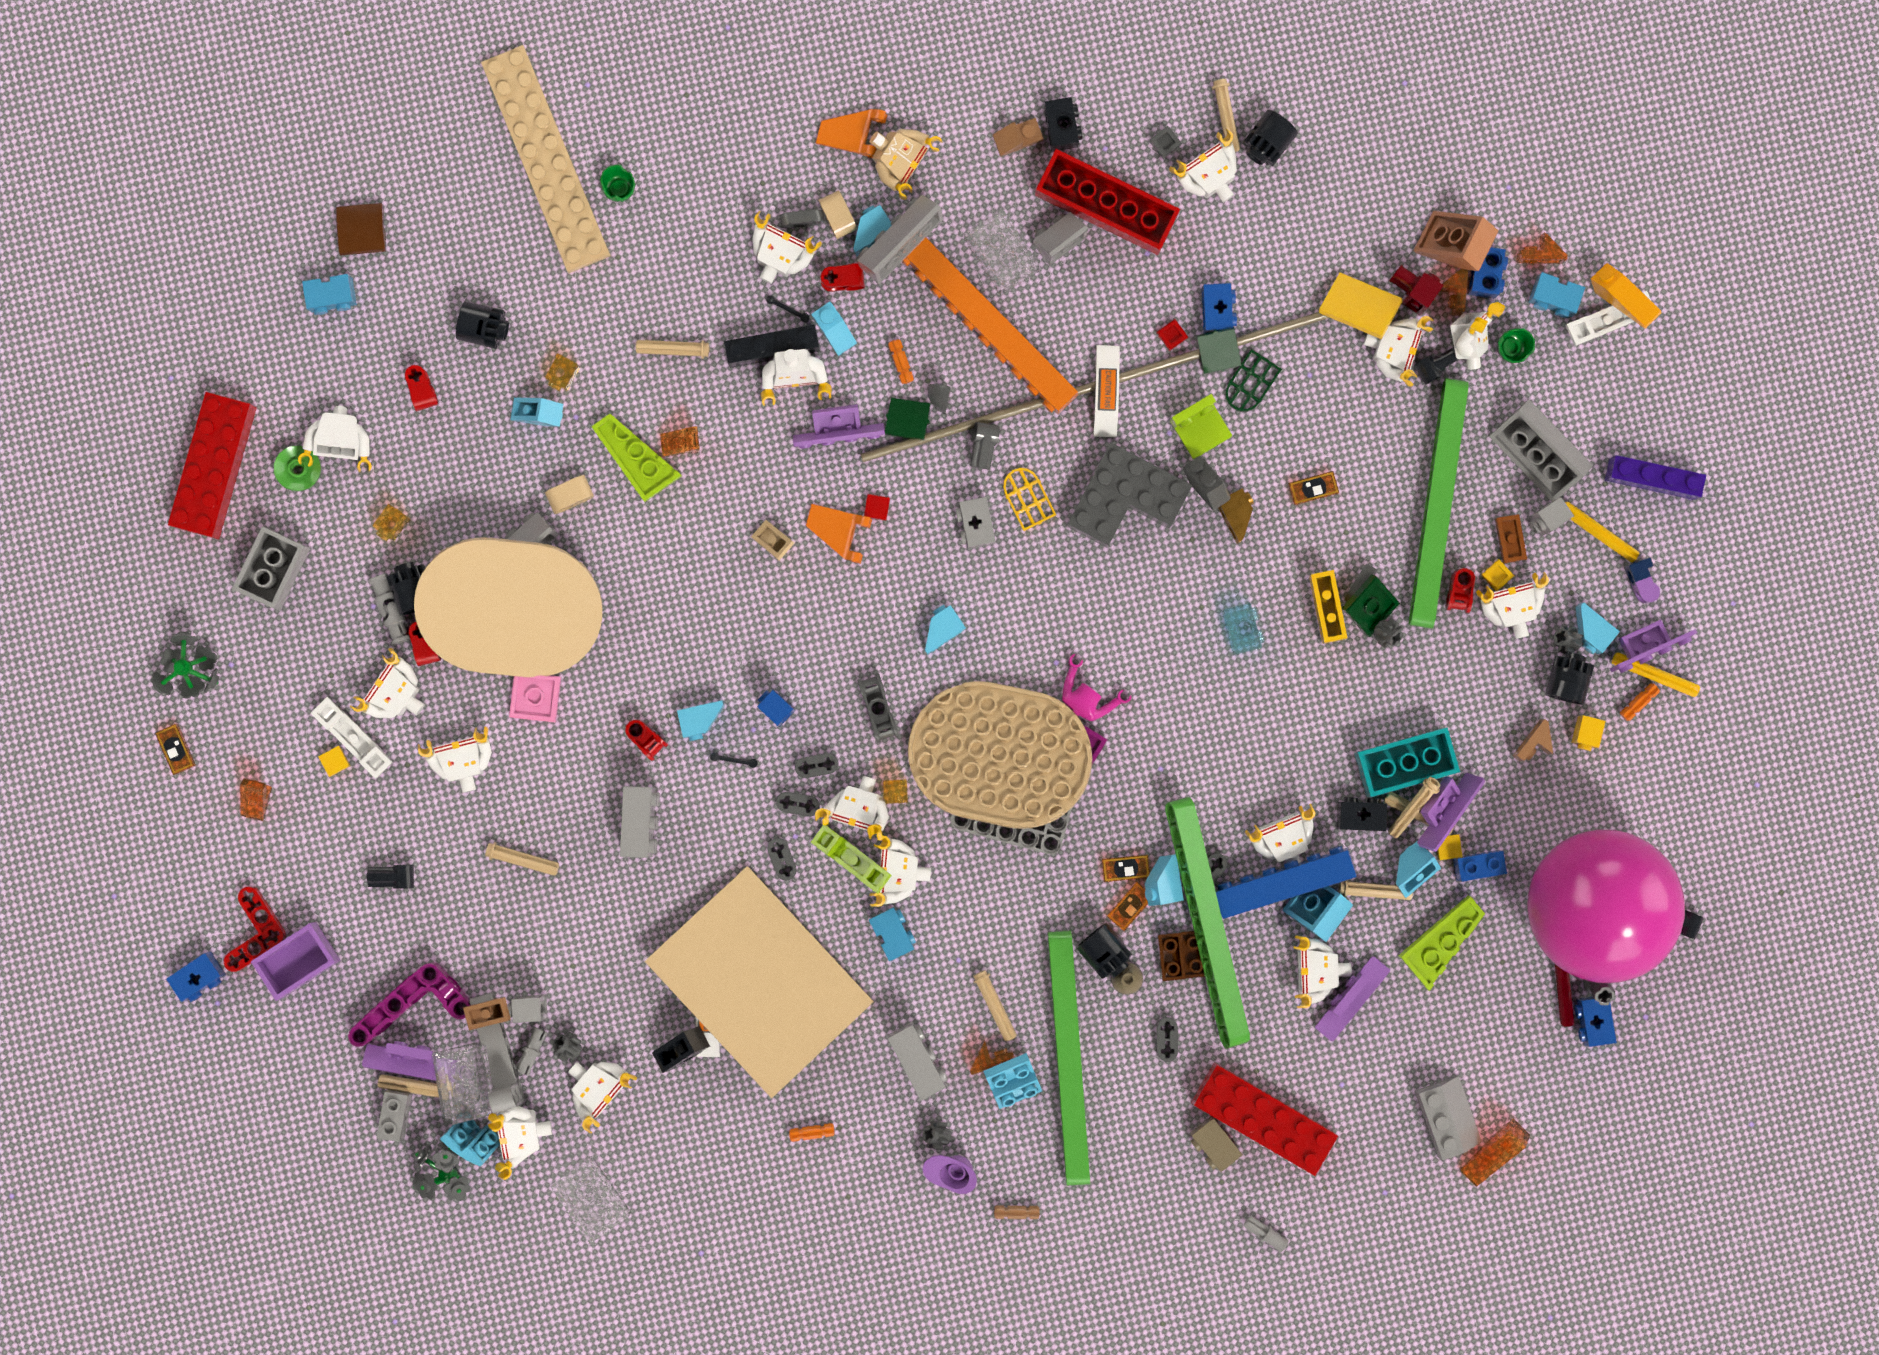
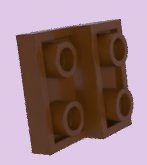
M382 203L336 207L337 238L340 256L386 252V231L384 228V207Z
M1194 931L1158 935L1163 981L1205 977Z

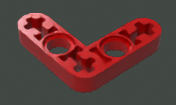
M255 887L242 888L238 893V901L258 931V934L230 951L224 957V966L231 972L243 970L252 964V960L286 939L284 928L261 892ZM245 892L254 893L255 896L252 897L255 904L260 902L261 906L251 911L250 907H254L251 901H245L244 898L247 896ZM259 910H264L268 914V919L264 923H260L256 919V914ZM271 930L279 932L280 935L277 936L278 941L271 940L265 944L263 940L272 935ZM252 942H257L261 947L258 955H253L249 951V946ZM245 954L247 958H243L238 962L239 967L230 964L233 960L232 956L239 957Z

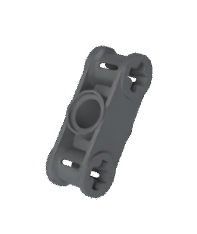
M877 673L875 677L863 681L858 679L857 682L870 715L877 744L881 743V740L892 736L899 737L894 718L891 715L880 674ZM877 684L874 687L866 689L867 686ZM882 702L885 706L884 713L881 715L874 714L871 708L873 703ZM891 728L888 731L880 733L881 730Z

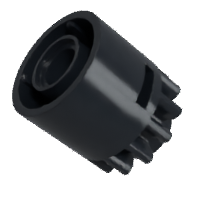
M1267 110L1242 144L1246 146L1245 149L1248 150L1246 154L1252 161L1259 165L1265 163L1267 166L1271 165L1273 167L1298 135V131L1282 115L1275 111Z
M465 301L461 306L457 320L456 339L497 349L500 345V340L505 341L508 335L509 321L505 318L506 312L501 309Z
M408 562L394 567L395 573L386 577L400 616L415 613V591L423 570H425V565L423 564L417 566L413 562Z
M1566 652L1563 657L1555 656L1545 695L1557 700L1584 705L1594 665L1586 663L1587 657L1575 653Z
M1107 923L1093 931L1076 947L1102 979L1109 974L1113 978L1128 967L1129 964L1126 960L1132 955Z

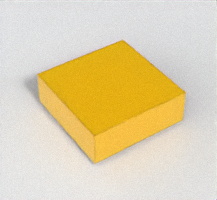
M1497 559L1481 574L1496 592L1514 577L1500 559Z
M337 746L318 756L329 777L351 766L341 746Z
M1460 834L1446 837L1437 850L1438 860L1463 857Z

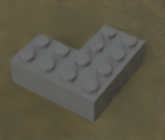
M1110 442L1066 527L1107 548L1128 508L1169 529L1193 485Z

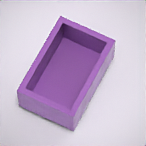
M313 922L255 958L251 963L275 1001H278L341 960L317 922Z

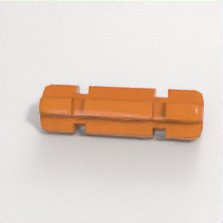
M897 339L889 342L888 346L890 352H893L892 358L896 370L901 374L899 375L901 383L908 384L914 381L912 371L909 372L908 370L910 366L905 351H902L903 345L901 340Z
M1650 683L1644 688L1645 691H1641L1628 704L1629 706L1620 711V715L1626 721H1630L1635 717V713H1639L1651 701V698L1660 693L1659 688L1655 684Z
M833 1123L824 1124V1126L814 1125L802 1127V1129L793 1128L789 1130L791 1142L800 1141V1139L810 1140L822 1138V1136L831 1137L835 1135Z

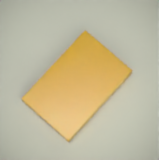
M1339 272L1319 308V313L1382 339L1402 303V298Z

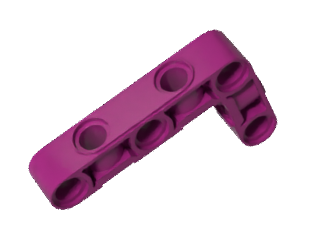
M435 962L427 963L406 978L372 1008L349 1031L348 1040L356 1047L370 1043L428 992H432L443 1004L442 1007L453 1018L458 1020L466 1018L465 1014L458 1013L456 1009L458 1002H463L466 1006H470V998L441 965ZM428 967H432L436 971V977L433 980L426 976ZM393 998L401 1002V1008L398 1011L394 1010L391 1006ZM358 1029L365 1032L366 1038L364 1041L357 1039L356 1032Z

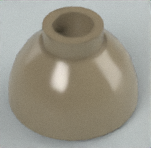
M1127 962L1129 965L1114 978L1111 976V983L1117 992L1130 995L1141 988L1143 974L1137 965Z

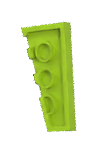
M608 414L591 426L644 502L682 477L677 470L611 414Z
M1467 895L1398 956L1423 986L1430 991L1434 986L1435 980L1447 968L1445 966L1453 955L1457 954L1460 950V945L1465 938L1470 936L1485 913L1473 898Z

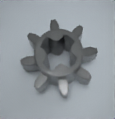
M1392 618L1388 622L1382 620L1375 626L1374 634L1376 636L1374 639L1384 648H1387L1389 644L1396 646L1402 640L1403 633L1401 630L1403 628Z
M1562 625L1561 629L1555 632L1553 645L1558 646V652L1566 654V652L1574 653L1581 647L1583 635L1577 633L1578 628L1571 625L1568 628Z
M568 1032L566 1036L561 1034L553 1042V1049L555 1050L553 1054L565 1063L568 1061V1058L574 1060L582 1051L581 1040L571 1032Z
M931 1121L930 1125L924 1128L922 1137L927 1143V1148L943 1150V1145L949 1144L951 1131L946 1128L947 1123Z

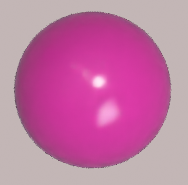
M1603 829L1582 832L1569 837L1555 846L1544 857L1530 883L1527 910L1531 930L1538 945L1545 955L1558 967L1575 977L1587 981L1619 983L1643 976L1657 967L1669 955L1682 931L1685 917V900L1680 879L1674 867L1660 850L1636 835L1618 830Z

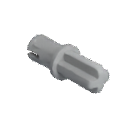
M1249 1216L1244 1223V1227L1258 1236L1261 1242H1267L1280 1253L1286 1248L1289 1242L1288 1239L1272 1230V1226H1266L1253 1216Z

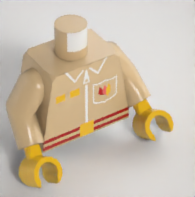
M899 129L896 132H889L886 137L878 131L875 132L869 142L877 148L872 159L876 163L875 168L880 181L893 191H899V197L902 200H906L907 196L902 191L908 190L912 193V187L907 181L927 152L928 148L925 146L929 145L932 151L938 152L940 150L933 147L932 144L934 141L943 143L942 139L938 136L930 138L927 134L911 129Z

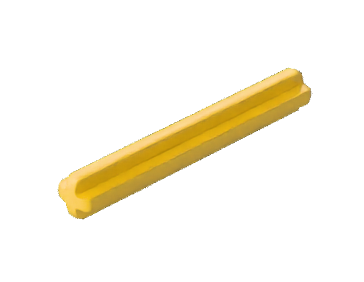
M1565 502L1574 515L1570 520L1629 562L1636 561L1640 554L1639 551L1570 502Z
M1617 652L1614 654L1611 663L1618 665L1628 660L1626 655ZM1639 661L1632 663L1634 668L1628 670L1692 697H1696L1700 691L1699 685L1646 663L1640 665Z

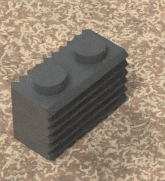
M1198 456L1183 467L1189 483L1193 485L1192 487L1212 510L1217 509L1230 500L1231 497L1224 481L1210 467V464H1208L1203 456Z

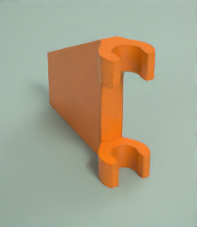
M869 109L823 120L820 124L816 144L873 158L877 149L873 145L866 144L871 122L873 120L885 124L888 115L883 110Z
M811 504L806 526L842 558L861 564L863 555L850 551L856 525L870 528L872 519Z

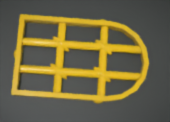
M1018 468L1012 470L1006 476L1003 486L1005 498L1009 501L1023 531L1040 525L1042 522L1056 516L1041 485V481L1034 472L1026 468ZM1017 471L1020 472L1025 482L1024 486L1017 488L1011 474ZM1023 471L1032 474L1036 480L1029 483ZM1009 478L1014 489L1007 494L1006 481ZM1037 483L1044 495V498L1037 500L1032 490V486ZM1027 488L1033 498V503L1026 506L1020 492ZM1014 494H1017L1022 504V509L1018 511L1015 510L1009 498ZM1047 501L1053 513L1048 517L1045 516L1041 508V503ZM1037 506L1043 518L1036 523L1029 512L1030 508ZM1024 511L1032 524L1024 528L1018 514Z

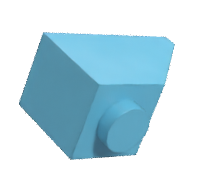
M874 205L870 206L862 212L863 216L860 217L853 248L856 257L864 248H870L875 243L874 239L881 231L884 230L886 232L892 226L891 221L880 205L874 207Z
M831 301L811 314L812 319L838 356L857 344Z
M514 398L510 420L541 426L560 427L564 404L543 398Z
M1584 602L1580 603L1575 608L1578 633L1583 635L1582 643L1584 644L1582 647L1591 654H1601L1620 631Z
M942 605L933 611L935 616L931 618L925 647L927 655L966 630V627L951 605L947 608L945 605Z
M721 700L677 710L683 738L689 737V741L703 739L702 734L709 732L724 708V701Z
M1418 841L1412 846L1407 847L1399 858L1396 885L1405 898L1441 869L1435 857L1427 849L1420 847L1417 844Z
M1176 854L1160 856L1144 884L1148 906L1184 900Z

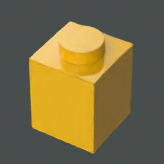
M1584 715L1578 716L1571 743L1578 744V749L1590 752L1592 748H1599L1606 721Z

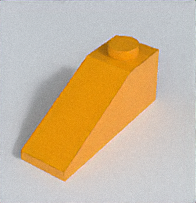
M1608 263L1590 278L1595 294L1645 329L1662 313L1623 273Z

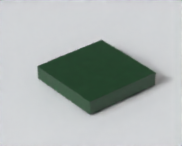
M1371 574L1344 604L1342 610L1366 636L1371 637L1375 626L1380 621L1386 620L1400 603L1378 577Z

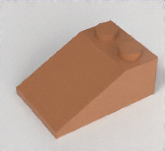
M1433 211L1413 251L1461 269L1479 271L1499 230L1482 216Z

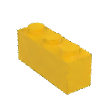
M1334 570L1311 574L1309 580L1322 644L1347 639Z

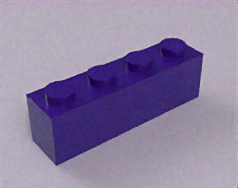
M1618 455L1609 458L1605 481L1691 500L1702 497L1706 474Z

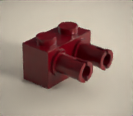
M1400 265L1389 280L1390 283L1406 292V297L1401 304L1419 316L1429 308L1444 286L1436 275L1424 272L1422 275L1416 276L1403 267V265Z

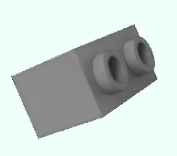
M987 497L959 502L960 508L956 509L958 522H963L964 531H960L962 544H967L968 549L995 544ZM972 518H976L978 522L981 521L982 524H979L978 529L974 530L973 526H969Z
M1560 497L1549 502L1528 518L1531 521L1529 523L1531 529L1536 534L1539 533L1543 536L1564 524L1574 515Z
M546 994L518 996L512 999V1003L508 1004L510 1018H513V1023L537 1022L548 1018Z
M394 1090L384 1092L376 1138L396 1142L405 1139L413 1093Z

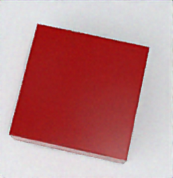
M1176 319L1156 332L1169 352L1188 339L1187 334Z
M868 494L864 516L887 521L890 498Z

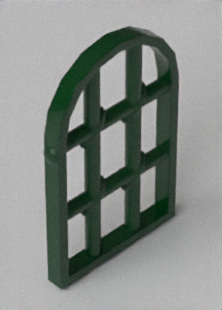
M1252 349L1242 362V366L1238 368L1232 379L1229 380L1226 388L1228 404L1239 412L1253 410L1261 403L1263 397L1282 370ZM1253 353L1258 358L1251 369H1248L1244 366V363L1250 354ZM1262 359L1268 363V366L1262 375L1259 376L1254 373V369ZM1272 366L1278 372L1272 381L1268 382L1265 380V376ZM1242 368L1246 371L1247 375L1241 384L1237 385L1233 380ZM1252 375L1257 378V382L1252 390L1248 392L1244 389V384ZM1263 382L1268 387L1259 399L1254 396V392L1260 383ZM1230 385L1236 388L1231 399L1228 397ZM1241 391L1246 394L1245 397L1247 398L1241 407L1238 408L1232 402ZM1250 398L1257 401L1253 407L1244 409Z

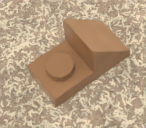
M1036 118L1017 125L1015 122H1012L993 134L1000 157L1044 140Z
M1540 719L1512 755L1519 762L1526 759L1530 760L1537 751L1535 749L1536 746L1548 755L1553 754L1550 727L1546 719Z
M497 997L463 1008L469 1030L511 1020L505 997Z

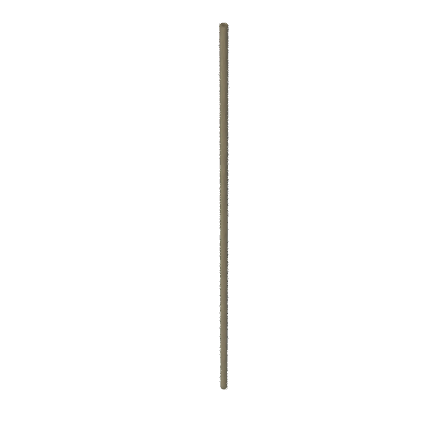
M1316 312L1236 337L1237 344L1241 346L1330 317ZM1197 349L1119 373V383L1201 358L1200 350ZM1096 381L1074 387L1078 391V396L1095 391ZM1042 398L1035 399L926 433L925 440L909 438L861 453L860 455L863 462L973 429L975 422L989 424L1044 407L1042 404L1044 400Z

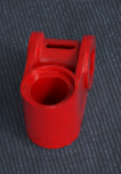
M858 263L826 267L821 273V286L828 292L864 289L863 269L859 267ZM829 275H832L834 283H829V280H827Z
M418 365L408 367L405 371V379L416 412L438 405V399L431 385L428 373ZM416 371L419 374H422L421 376H419L418 382L412 379V377L415 376L414 372Z
M1462 568L1452 573L1446 598V610L1458 609L1464 610L1465 613H1470L1475 584V574L1472 570ZM1462 572L1468 576V582L1465 585H1461L1458 581V576Z
M414 622L409 628V635L417 666L441 661V657L430 648L424 638H422V635H417L416 630H419L417 622Z
M631 720L626 725L625 732L628 738L652 762L655 760L654 756L663 747L668 746V743L642 720ZM634 723L640 724L643 729L642 734L638 737L633 736L630 731ZM655 742H657V744H656L651 750H649L650 747H651Z

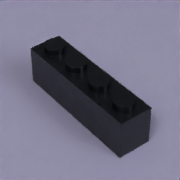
M815 324L724 341L730 368L773 360L774 353L789 349H806L809 353L820 352Z

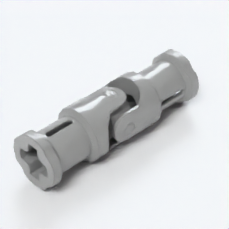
M382 574L369 579L368 583L373 587L376 595L375 602L381 616L384 618V626L389 630L392 638L391 645L393 646L409 641L410 635L407 634L403 623L405 619L399 615L393 593L386 578L388 574ZM384 602H390L388 605L383 606Z

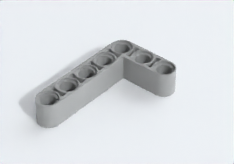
M1072 808L1061 816L1064 821L1059 825L1051 822L1045 824L1044 827L1012 828L1013 831L1010 834H1003L1000 831L1002 826L990 824L988 828H981L976 820L968 819L966 822H959L956 820L955 815H951V824L960 831L1046 854H1055L1062 846ZM1026 831H1031L1035 834V838L1033 840H1026L1022 835ZM1053 837L1058 843L1055 846H1048L1045 840Z
M491 992L471 998L470 1005L496 998L495 994ZM503 1022L477 1028L494 1090L488 1093L492 1112L495 1114L518 1107L525 1101L518 1072L515 1070L516 1065Z

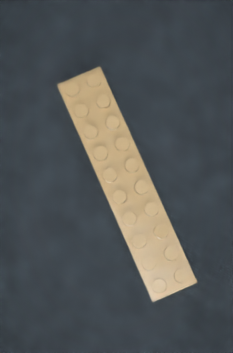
M521 45L482 61L481 64L567 272H574L610 257L607 245L525 47Z

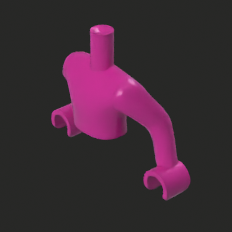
M1075 654L1069 658L1068 664L1070 668L1065 678L1062 700L1077 716H1081L1088 721H1095L1111 712L1118 705L1126 704L1131 700V695L1126 701L1122 700L1120 695L1124 690H1121L1116 698L1096 709L1101 696L1092 688L1082 683L1072 692L1076 672L1082 665L1083 659L1078 665H1074L1072 658Z

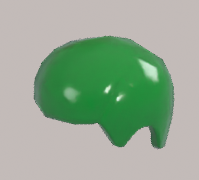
M621 165L608 166L602 171L600 178L603 194L614 202L627 201L634 194L636 187L634 177L631 172L625 170Z
M1524 328L1507 330L1498 340L1497 352L1503 360L1510 364L1524 362L1535 350V339L1531 332Z

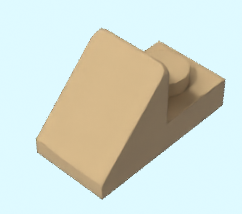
M767 520L751 536L778 561L794 544L791 539Z

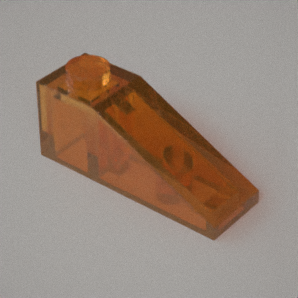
M1513 1118L1498 1130L1461 1167L1460 1171L1477 1187L1527 1147L1530 1134Z

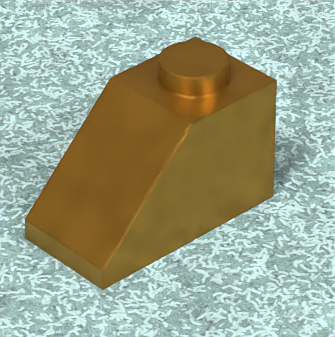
M1243 488L1230 494V500L1218 507L1236 544L1244 539L1253 511L1251 505L1254 504L1249 492H1244Z

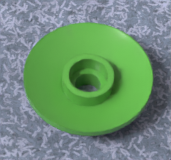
M290 446L282 450L274 462V474L277 481L284 488L291 491L307 490L320 477L321 464L317 455H313V451H311V456L313 457L312 466L308 467L310 461L308 456L303 457L302 464H299L298 457L304 453L303 446ZM295 467H301L302 472L300 474L294 473Z

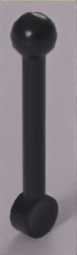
M772 295L766 297L768 304H775L794 314L804 323L809 321L810 318L807 313L801 314L775 300Z
M715 752L710 755V759L714 762L722 760L749 765L751 768H755L758 765L756 759L744 760L720 756Z

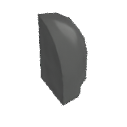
M928 385V398L937 411L946 414L950 386Z

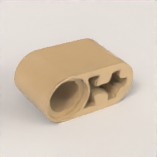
M839 190L818 200L836 239L858 230Z
M585 475L573 478L545 492L554 514L564 512L594 497Z

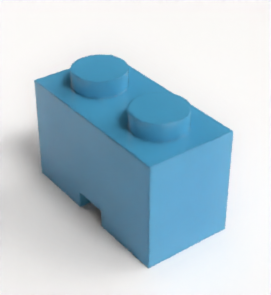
M1541 272L1536 278L1528 302L1534 304L1533 307L1536 309L1555 311V315L1562 318L1574 316L1578 311L1586 287L1569 281L1564 285L1558 283V277Z
M344 274L329 277L330 282H322L321 279L302 281L306 309L311 313L314 312V315L327 314L328 310L331 309L346 311L351 309L350 306L357 305L353 278L350 275Z
M892 907L869 919L876 936L881 935L884 940L881 946L889 962L914 950L913 944L916 943V940L911 930L906 932L902 924L906 920L900 909L896 911Z

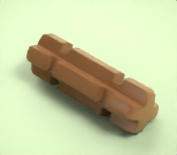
M996 1205L994 1207V1217L996 1219H1004V1217H1007V1219H1026V1217L1039 1219L1040 1216L1038 1206L1026 1208V1206L1007 1205V1207H1004V1205Z

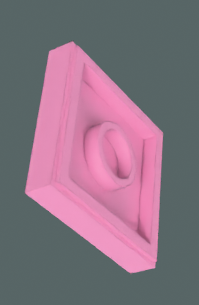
M551 675L535 677L514 676L509 717L556 723L561 677Z

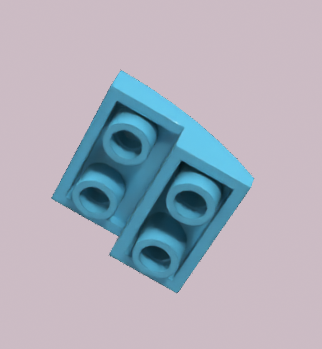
M1027 1053L984 1070L999 1109L1012 1106L1020 1100L1031 1098L1037 1093L1042 1092Z
M466 1112L440 1138L457 1155L478 1166L483 1165L500 1145L498 1135L488 1125L480 1129Z

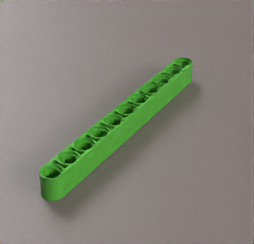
M1445 378L1442 385L1409 614V625L1433 629L1435 624L1469 388L1468 381Z
M1185 797L1166 803L1165 812L1222 1045L1228 1049L1249 1042L1250 1033L1195 804L1190 797Z
M1071 930L1048 932L1066 1185L1090 1184L1072 933Z

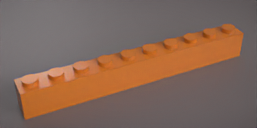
M927 238L902 261L905 266L910 264L916 270L914 274L922 283L925 280L931 286L930 291L938 299L942 297L947 302L946 307L954 315L958 313L964 319L962 323L969 331L974 329L980 335L978 339L985 347L990 345L994 349V356L1002 364L1006 362L1011 367L1010 372L1018 380L1022 378L1028 384L1026 388L1033 396L1039 395L1044 400L1042 404L1050 413L1055 411L1059 414L1078 396V391Z

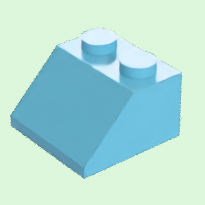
M1327 886L1292 897L1282 911L1327 942L1353 904L1339 892Z

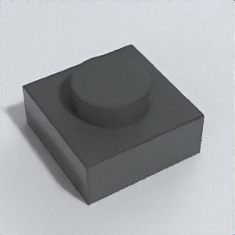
M1166 126L1149 141L1163 159L1182 145V142L1169 126Z

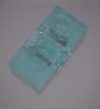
M1251 603L1221 611L1233 656L1262 648L1261 643L1265 641L1262 630L1257 629L1256 621L1259 620L1256 607L1252 608ZM1244 622L1249 625L1250 632L1248 635H1242L1239 632L1238 626L1240 623Z

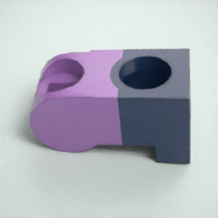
M1651 557L1624 567L1633 592L1641 603L1654 602L1660 596V588L1653 582L1648 569L1654 566Z

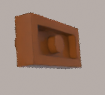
M1520 515L1495 518L1503 564L1527 560Z

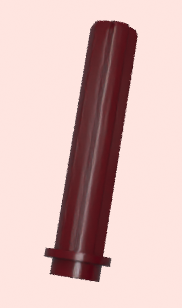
M1555 964L1560 1024L1563 1027H1570L1574 1025L1570 975Z

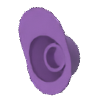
M935 1155L924 1162V1176L935 1185L958 1194H967L976 1187L977 1178L972 1164L963 1156Z

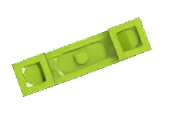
M823 825L810 842L877 894H879L892 876L827 825Z

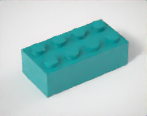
M1448 727L1354 752L1366 797H1373L1420 784L1429 777L1438 779L1460 772Z

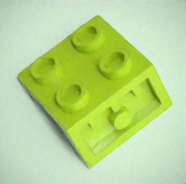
M1212 394L1170 419V423L1192 459L1203 455L1232 437L1230 430L1214 406L1216 400Z

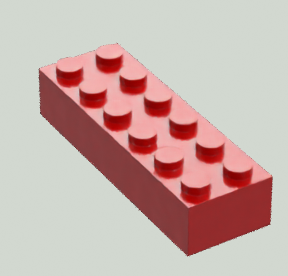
M1055 149L1035 191L1036 197L1067 212H1071L1073 215L1156 255H1159L1180 212V208L1058 149Z
M205 392L168 526L220 539L257 407L246 402Z
M1215 1062L1191 1101L1197 1108L1314 1176L1318 1173L1338 1138L1335 1132Z

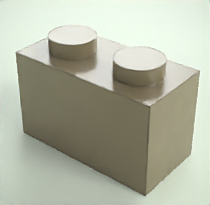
M1212 1116L1190 1132L1193 1137L1190 1142L1198 1152L1203 1149L1208 1156L1205 1160L1213 1170L1218 1168L1222 1172L1243 1155Z

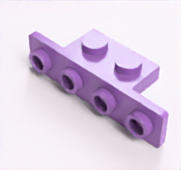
M858 404L812 410L815 432L793 435V446L805 449L813 444L820 443L822 445H832L835 441L842 440L854 442L858 438L864 437L876 439L885 434L884 423L861 426Z
M1659 620L1623 636L1618 640L1628 660L1610 668V671L1612 673L1619 670L1620 673L1634 668L1632 663L1639 661L1641 665L1653 659L1651 654L1659 652V655L1673 650L1671 645L1678 643L1679 646L1692 641L1691 636L1697 634V631L1694 629L1671 640L1662 621Z
M1466 773L1458 785H1456L1453 778L1444 777L1440 783V791L1437 794L1434 793L1420 811L1429 825L1417 842L1420 847L1434 852L1439 849L1484 785V778Z
M1372 956L1356 976L1353 975L1345 984L1346 988L1341 994L1338 993L1330 1002L1331 1007L1315 1025V1029L1330 1041H1334L1389 974L1390 969Z
M394 1041V1044L387 1043L386 1047L371 1044L366 1046L362 1062L364 1068L449 1084L454 1083L458 1061L436 1057L434 1052L430 1051L431 1048L427 1046L417 1045V1048L407 1047L408 1044L401 1041Z

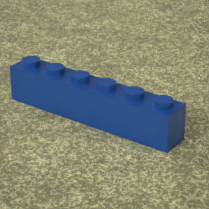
M1337 846L1329 849V853L1320 856V853H1315L1307 856V860L1300 863L1297 860L1289 861L1284 864V868L1278 870L1275 867L1263 870L1262 875L1256 877L1253 874L1241 877L1240 882L1234 884L1231 881L1218 884V889H1215L1222 918L1235 916L1357 877L1349 848L1343 849L1342 846Z

